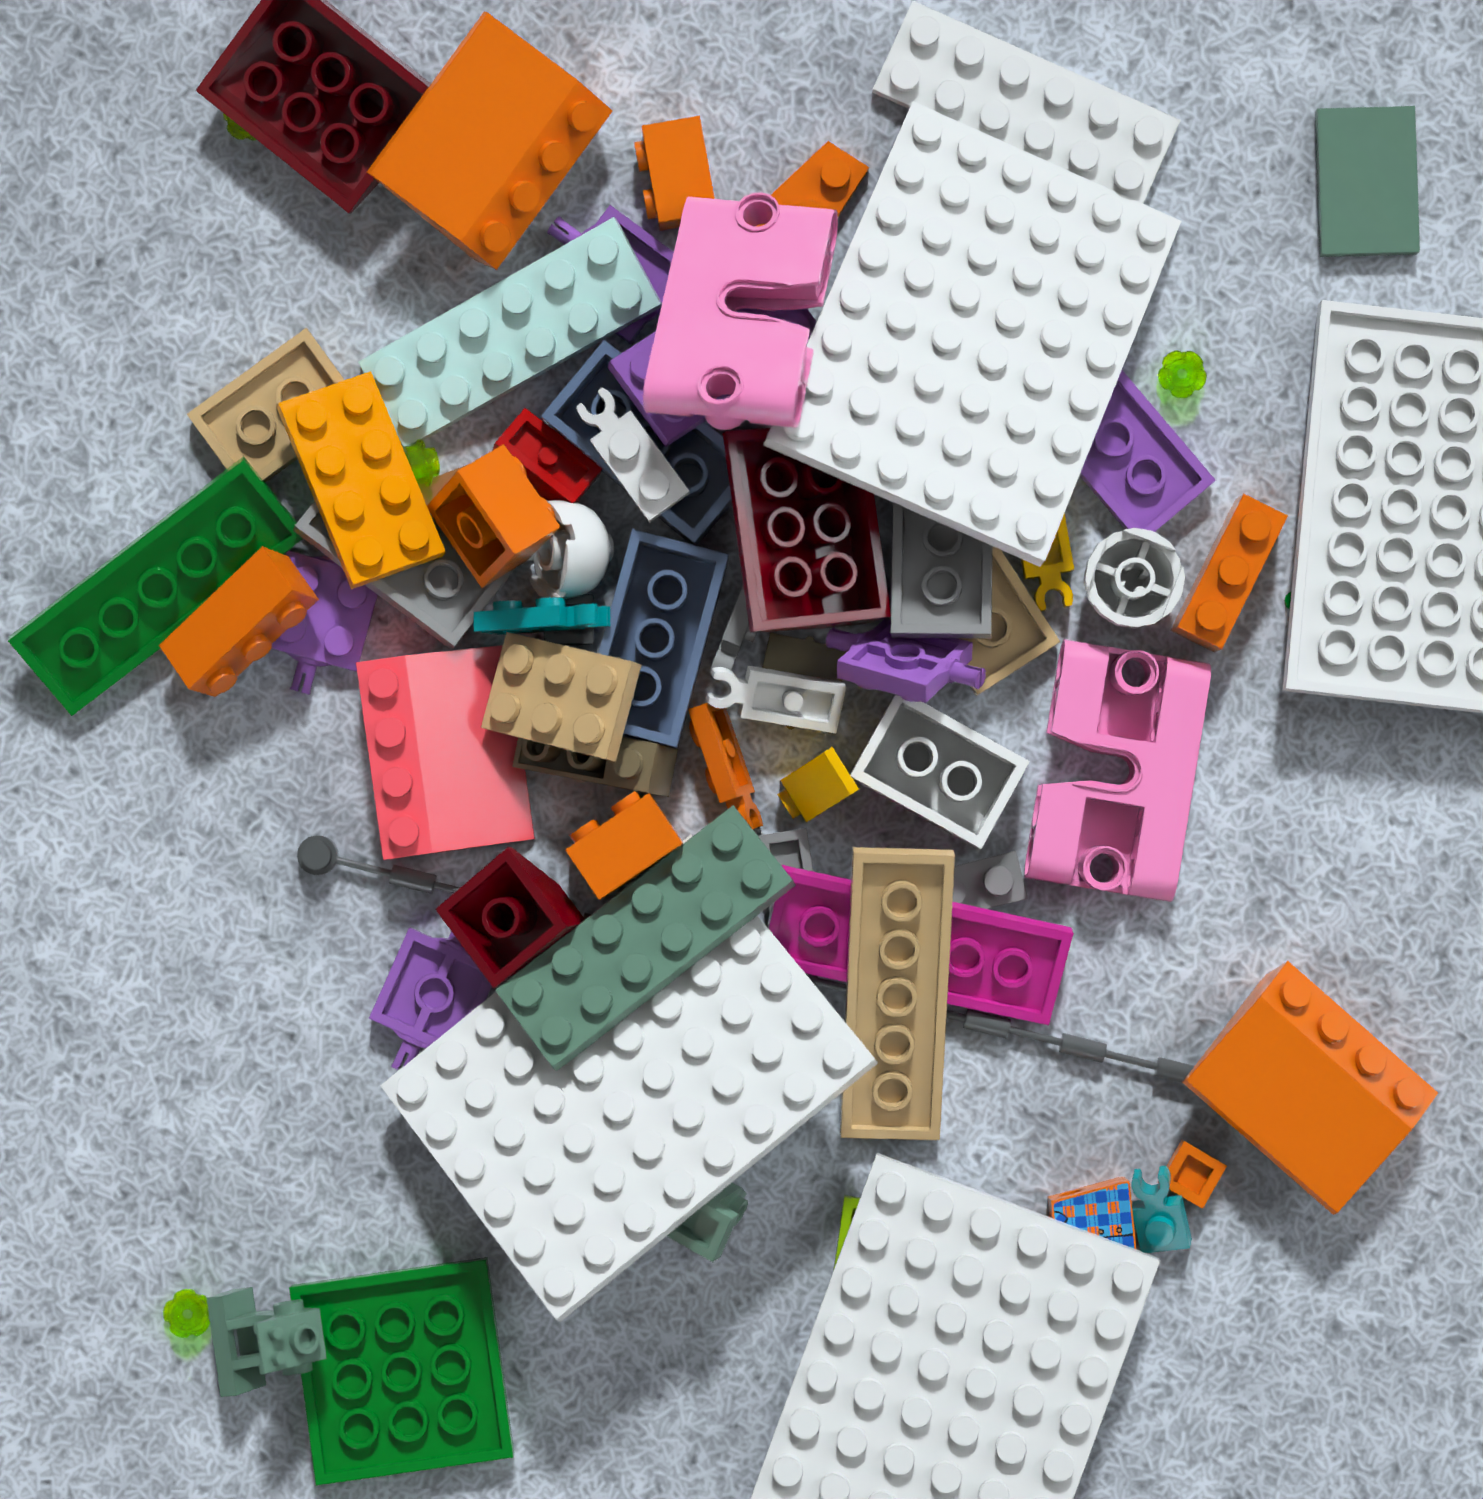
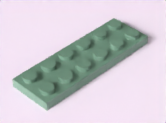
M733 805L495 991L552 1068L558 1071L796 886V884Z

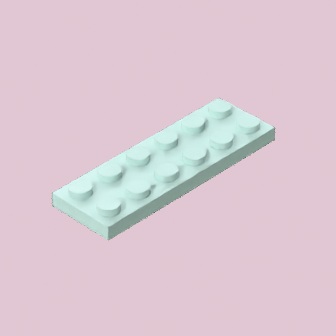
M613 217L358 363L364 373L371 371L398 438L403 447L408 449L661 308L662 302L620 224Z

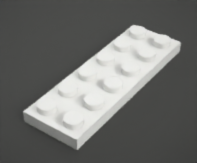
M912 1L872 90V93L908 109L912 102L918 103L1142 204L1147 197L1181 121L1178 118L915 1Z

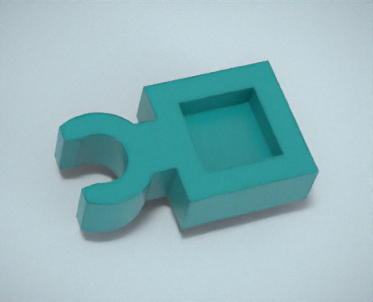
M1160 1166L1158 1172L1159 1183L1156 1185L1147 1184L1143 1180L1141 1169H1135L1131 1188L1135 1196L1140 1200L1133 1201L1132 1211L1141 1252L1155 1253L1189 1249L1192 1236L1182 1195L1167 1196L1171 1183V1173L1167 1166Z

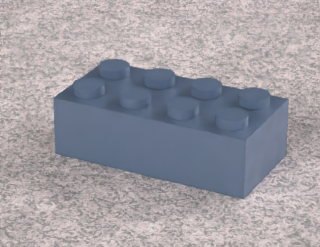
M603 340L544 411L541 418L544 423L602 468L603 473L625 490L590 442V439L601 431L598 427H592L584 423L577 411V405L582 403L590 414H601L605 409V402L599 396L598 390L601 388L608 390L615 401V415L618 419L631 410L690 491V494L666 510L658 518L688 543L698 546L732 505L723 437L703 422L665 447L607 368L609 361L621 353L607 341Z
M632 529L610 609L611 626L605 627L599 649V654L641 664L623 735L678 749L729 562L728 554Z

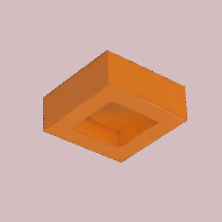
M1181 1140L1167 1164V1168L1171 1173L1169 1190L1182 1195L1183 1198L1203 1209L1227 1165L1186 1141Z

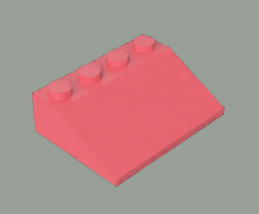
M503 645L356 662L383 860L535 839L525 769L512 767L518 737L481 728Z

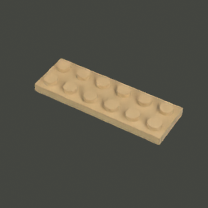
M853 847L845 1023L868 1049L878 1064L842 1092L841 1138L940 1140L955 866L954 850Z

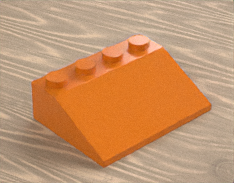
M483 12L373 162L367 173L471 258L497 270L613 110L580 81L488 12Z
M1289 961L1263 977L1182 1082L1333 1215L1342 1209L1410 1133L1438 1095L1434 1088Z

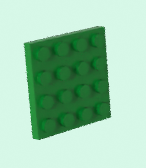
M488 1257L294 1284L289 1287L291 1300L302 1299L304 1308L320 1309L327 1357L326 1359L312 1362L313 1370L301 1374L316 1486L514 1457L515 1452Z

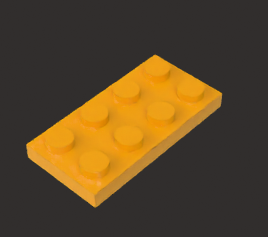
M371 371L278 403V413L351 590L444 556L445 548Z

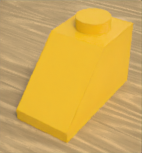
M833 747L781 779L780 782L785 790L777 795L792 819L802 815L805 822H808L858 791L859 788Z

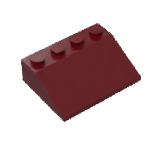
M261 0L195 91L346 212L351 214L379 184L377 180L367 173L368 169L431 83L327 0Z
M770 428L724 432V448L750 633L860 625L891 617L874 494L764 446L763 444Z

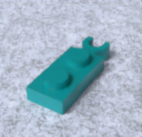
M556 597L535 599V607L523 608L521 601L493 602V610L474 612V632L494 635H506V632L525 634L611 626L610 606L597 607V604L565 606V598Z

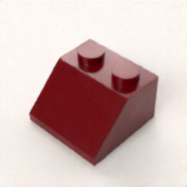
M507 847L435 909L493 988L501 986L585 920L561 886L512 847Z

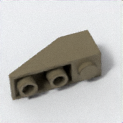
M622 737L616 762L518 738L512 767L669 797L678 749Z

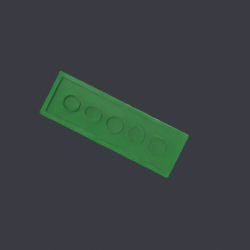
M243 456L8 637V642L68 713L73 716L160 649L159 645L262 546L284 554L303 540L301 536L293 531L297 522Z

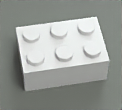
M894 694L850 776L857 783L972 847L982 849L1030 761L924 702L906 701L901 696Z

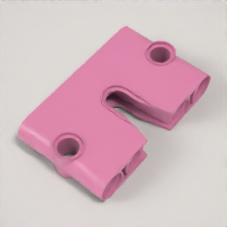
M762 192L749 194L740 201L687 197L645 377L643 391L645 412L692 417L693 414L704 415L711 426L720 430L733 429L740 426L745 420H749L750 423L798 427L814 354L813 349L807 347L810 334L809 328L766 315L735 311L744 308L777 311L823 307L837 239V210L778 205L775 198ZM721 395H731L724 400H716Z
M1067 639L1063 640L1057 663L1046 733L1089 752L1112 755L1124 759L1129 767V775L1124 783L1120 785L1092 780L1038 785L1025 860V878L1168 902L1173 901L1179 879L1211 679V665L1209 663L1150 654L1142 650H1126ZM1127 660H1135L1144 668L1145 677L1138 687L1128 685L1122 677V667ZM1099 854L1107 855L1113 863V873L1104 882L1096 881L1090 872L1091 861Z

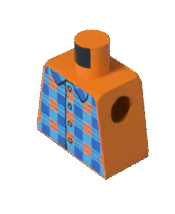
M1117 1177L1047 1196L1050 1218L1136 1249L1130 1181L1127 1178Z

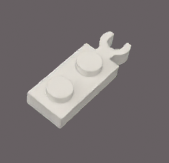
M601 388L598 390V394L605 402L604 411L601 414L593 415L580 403L577 405L578 414L584 423L592 427H598L601 431L590 439V442L650 523L690 494V491L631 410L618 419L615 415L616 406L613 396L608 390Z
M747 666L745 679H740L727 668H712L711 675L713 679L728 682V689L721 695L707 693L706 700L711 706L727 708L734 703H740L738 709L740 718L837 733L847 687L844 682L754 666Z

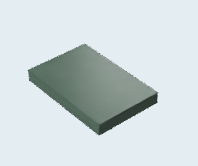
M1415 106L1317 108L1315 111L1319 257L1417 255L1420 252Z

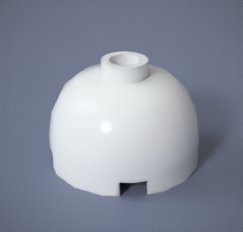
M564 500L548 501L554 510L555 519L561 527L527 560L534 561L537 576H529L531 585L542 598L556 597L569 599L583 595L597 587L606 573L608 564L614 555L613 539L607 533L605 525L597 514L588 507L577 502L570 503Z
M1139 528L1115 532L1098 543L1086 561L1083 579L1087 599L1098 615L1116 626L1135 629L1153 625L1171 613L1182 596L1185 580L1184 569L1181 566L1180 558L1175 553V548L1170 541L1156 532Z

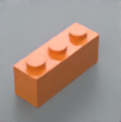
M1242 494L1235 499L1170 631L1212 652L1221 650L1288 515L1246 494Z
M262 546L159 646L189 690L217 697L219 694L232 688L237 681V677L253 661L263 658L271 650L272 643L288 628L299 624L305 618L307 610L319 599L289 556Z

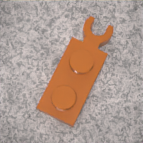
M704 703L688 709L691 717L689 723L690 734L694 743L703 752L707 764L705 776L709 788L714 794H717L720 803H726L727 809L734 805L752 829L763 826L760 812L750 795L755 790L727 708H716L709 703Z

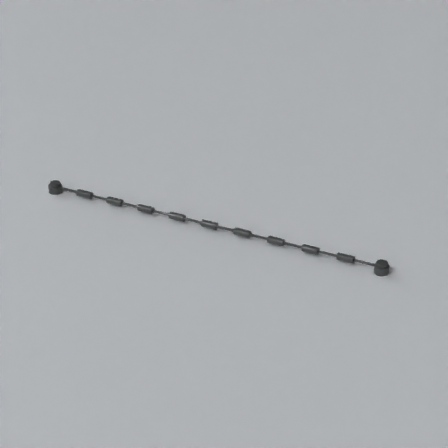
M325 836L308 837L300 844L297 852L299 865L304 871L312 875L326 874L336 864L387 876L389 877V884L432 894L434 889L455 893L460 888L437 882V875L398 865H393L392 870L338 857V849L335 843ZM584 913V918L587 919L592 914ZM806 974L815 986L820 985L846 992V984ZM967 1009L966 1015L947 1010L946 1017L963 1021V1028L1005 1039L1008 1033L1058 1045L1060 1053L1100 1063L1103 1062L1104 1057L1153 1069L1155 1070L1154 1076L1180 1083L1184 1081L1194 1068L1193 1065L1161 1057L1158 1058L1156 1063L1106 1050V1043L1063 1033L1061 1038L1013 1027L1010 1026V1019Z

